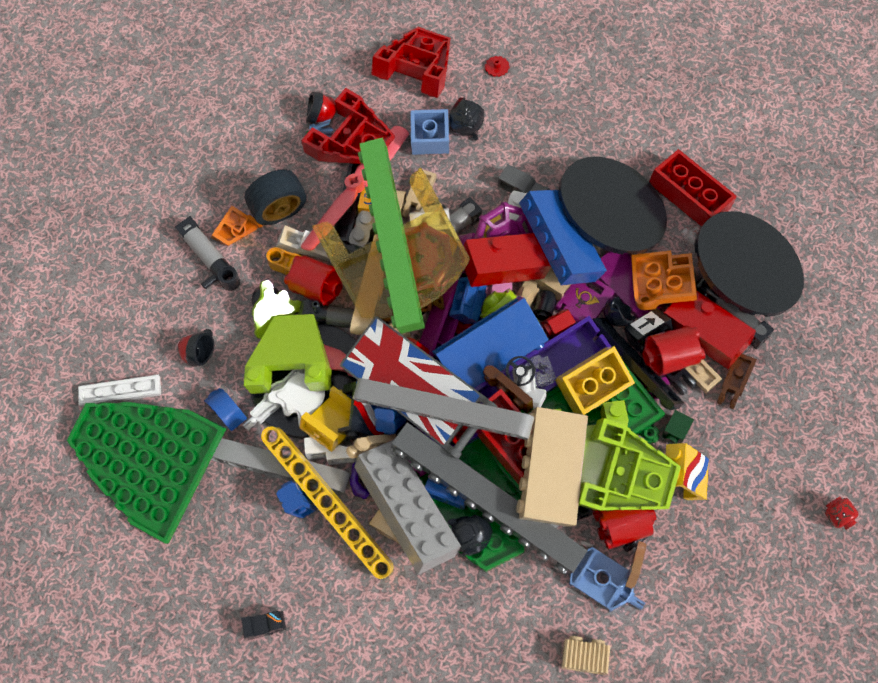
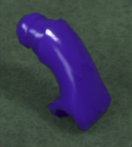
M354 462L350 477L352 493L355 497L367 499L370 493L368 489H365L359 483V474L354 467L356 463Z

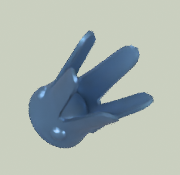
M331 119L318 124H310L309 129L313 127L327 136L332 135V127L322 128L329 125Z

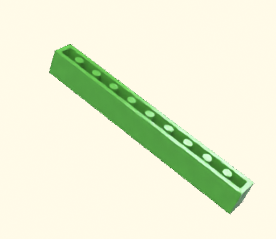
M383 138L360 143L361 151L358 152L361 164H364L362 175L364 181H367L368 184L365 187L368 199H371L369 210L371 216H374L375 219L372 226L375 235L378 234L379 240L376 241L378 252L382 254L380 266L386 274V278H383L386 290H389L390 297H387L389 308L393 309L394 316H391L392 325L401 334L425 328L387 145Z

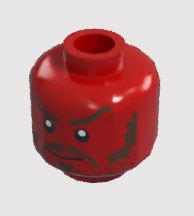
M838 497L826 505L825 515L835 528L844 527L847 530L857 524L855 519L859 516V513L848 498L842 499Z

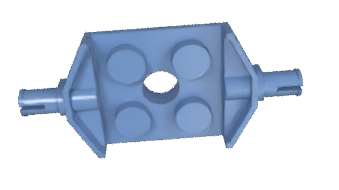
M593 547L587 549L588 551L574 573L570 574L569 585L576 587L608 608L609 612L626 603L632 604L641 611L646 602L634 596V588L625 587L629 570ZM600 572L605 573L608 576V582L605 584L599 583L596 575Z

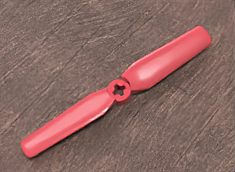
M396 125L391 129L395 139L387 147L390 160L409 136V132L401 126ZM360 164L354 174L346 177L344 182L346 189L333 202L301 244L302 249L314 250L354 203L358 193L362 192L365 186H368L367 181H364L362 175L364 164Z

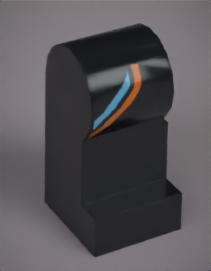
M283 611L241 618L244 638L247 640L286 630Z

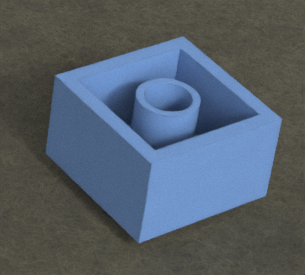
M448 109L411 110L412 155L449 153Z

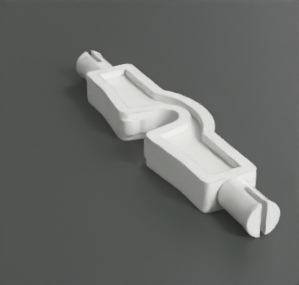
M305 369L292 370L283 380L271 385V392L282 389L292 376L305 373ZM269 393L264 394L263 400L250 412L251 417L243 424V427L248 431L257 422L262 424L272 413L280 408L281 405L269 402Z

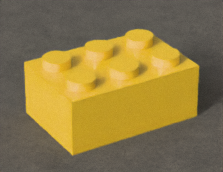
M615 346L602 349L555 378L573 413L585 415L635 383Z

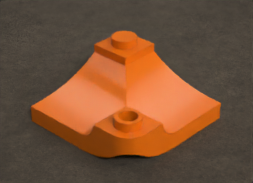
M670 250L631 255L634 298L637 308L653 310L658 305L664 303L697 300L692 253L672 255Z

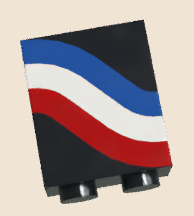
M357 381L343 385V393L353 398ZM352 399L349 426L339 428L338 433L346 435V438L351 440L367 436L384 435V432L376 430L375 421L377 419H375L374 409L378 406Z

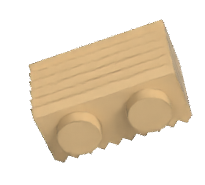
M569 636V639H565L563 644L561 669L607 675L610 645H605L603 640L592 639L590 643L583 642L582 637Z

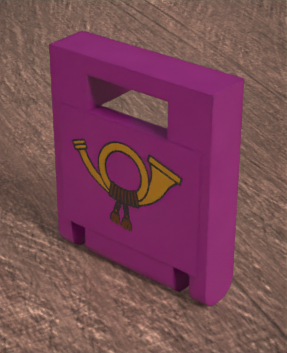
M599 280L590 283L603 291L601 295L587 287V283L571 284L555 309L559 311L565 305L564 309L570 311L576 323L588 316L591 319L598 318L604 310L607 300L615 295V290Z

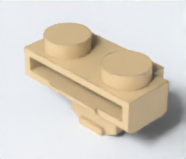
M533 280L524 281L516 294L517 297H524L530 308L539 294L538 283Z

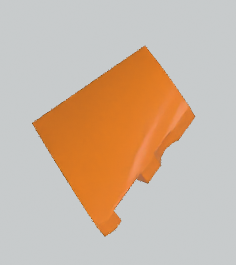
M231 205L211 238L225 246H230L263 225L259 224L251 215H246Z

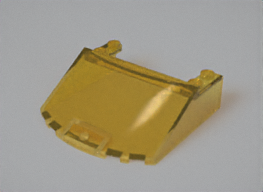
M420 167L411 175L410 186L425 213L404 224V230L420 307L423 308L443 295L457 281L470 258L423 169ZM322 222L318 225H313V230L360 316L363 318L378 316L381 319L394 316L393 309L389 308L387 297H390L389 290H386L383 278H386V274L380 266L382 254L378 252L376 241L379 239L349 254L331 223Z

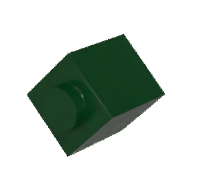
M675 410L661 437L665 438L664 440L669 444L682 443L694 419Z

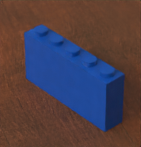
M558 190L529 191L519 204L560 285L596 282L607 270L593 243L585 239L579 233L580 230L566 218L562 202L559 200Z
M518 296L433 350L432 353L439 363L475 388L485 382L483 370L487 365H492L494 368L502 371L513 357L526 356L535 349L540 350L549 339L526 299Z

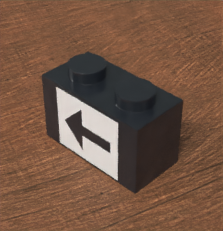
M658 308L653 309L624 327L627 342L641 354L644 351L645 340L648 336L673 330L671 319Z

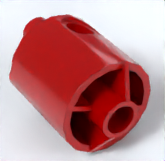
M305 255L294 257L292 267L284 279V283L288 285L291 292L303 295L305 298L313 301L317 300L323 305L331 304L339 296L343 287V274L339 268L311 259Z
M685 325L676 330H668L648 336L645 340L643 351L646 365L658 376L676 372L691 365H698L706 357L705 351L700 346L698 340L700 337L698 329Z
M592 510L595 521L599 522L600 528H597L601 541L604 540L608 550L654 534L653 524L657 519L655 510Z

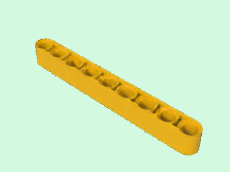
M277 427L265 428L261 434L263 443L369 571L379 579L389 576L394 568L390 558L285 432ZM272 431L277 433V439L274 442H271L269 439V434ZM285 447H289L291 450L288 458H285L282 454ZM298 463L304 465V472L301 475L296 472ZM312 479L318 482V488L315 491H312L309 487ZM326 495L332 499L330 507H325L323 504V498ZM339 512L344 513L346 517L343 524L336 520ZM353 528L359 531L360 536L358 540H353L350 537V531ZM366 545L373 548L374 553L372 557H367L364 554V547ZM379 562L387 565L388 570L386 574L378 571L377 566Z

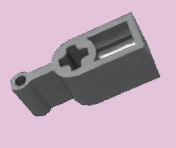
M507 164L498 177V187L510 193L513 191L528 193L529 191L550 190L548 187L537 183L532 176Z

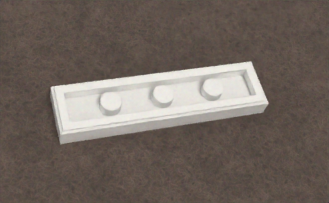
M159 374L78 386L80 407H84L86 403H112L161 395Z

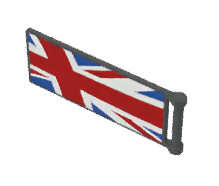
M378 316L374 317L340 363V366L357 380L358 378L474 403L480 404L482 402L484 405L497 407L496 404ZM398 411L457 459L460 458L462 455L461 451L477 431V428L468 427L453 447L450 443L463 425Z

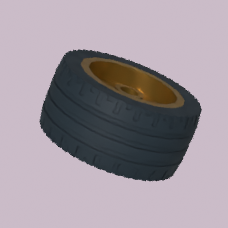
M287 169L275 170L262 175L250 184L244 195L252 216L261 225H274L294 216L304 207L307 200L305 190L294 172Z

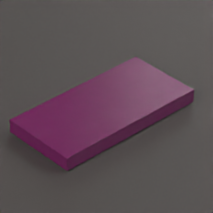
M610 251L605 254L601 260L607 271L598 280L615 290L614 296H619L624 304L630 306L631 313L637 319L652 311L641 310L635 304L631 256L628 253L617 254ZM669 303L660 304L657 308L661 310Z

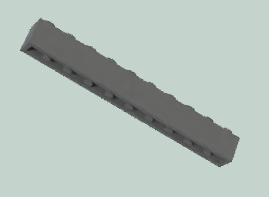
M406 423L392 442L391 448L394 449L392 452L401 459L405 457L411 461L410 465L419 472L421 470L429 474L428 478L431 481L446 486V491L454 497L460 496L465 500L464 504L472 510L476 508L483 513L482 517L487 521L498 523L501 526V531L509 536L513 534L519 538L518 542L528 549L529 547L537 551L536 555L546 562L549 560L554 563V568L564 575L566 573H574L588 551L549 523L519 519V513H517L518 501L467 464L451 455L447 450L409 423Z

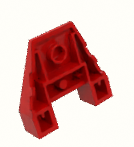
M417 27L404 34L402 39H395L391 45L387 47L384 45L378 49L372 58L371 75L387 81L394 72L422 81L421 93L438 98L445 87L451 38Z
M345 88L335 100L337 113L345 117V121L331 137L312 127L301 142L304 153L320 162L361 164L358 152L361 151L360 143L383 138L388 147L395 139V135L375 115V112L365 104L364 99L360 95Z

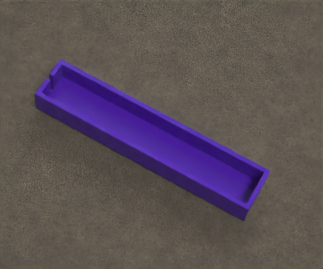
M590 316L546 342L540 350L535 349L525 356L535 365L536 388L546 390V394L558 387L555 381L556 377L602 349L611 347L603 334L595 341L593 340L600 330ZM523 358L515 362L517 365L530 366V363ZM510 365L509 375L514 381L513 366ZM505 368L504 370L500 371V372H502L504 375H506V372H505L506 368ZM486 381L474 388L485 397L490 393L493 396L497 392V386L491 387ZM416 427L417 430H419L421 433H423V434L426 435L428 438H430V437H429L427 434H425L422 430H420L418 427ZM474 433L466 446L479 438L476 433ZM451 441L450 445L454 447L455 443Z

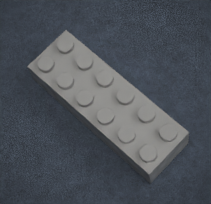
M392 440L359 454L354 467L419 575L454 558L461 545L408 459L405 457L401 459L392 452L394 450L391 448V444L394 441Z

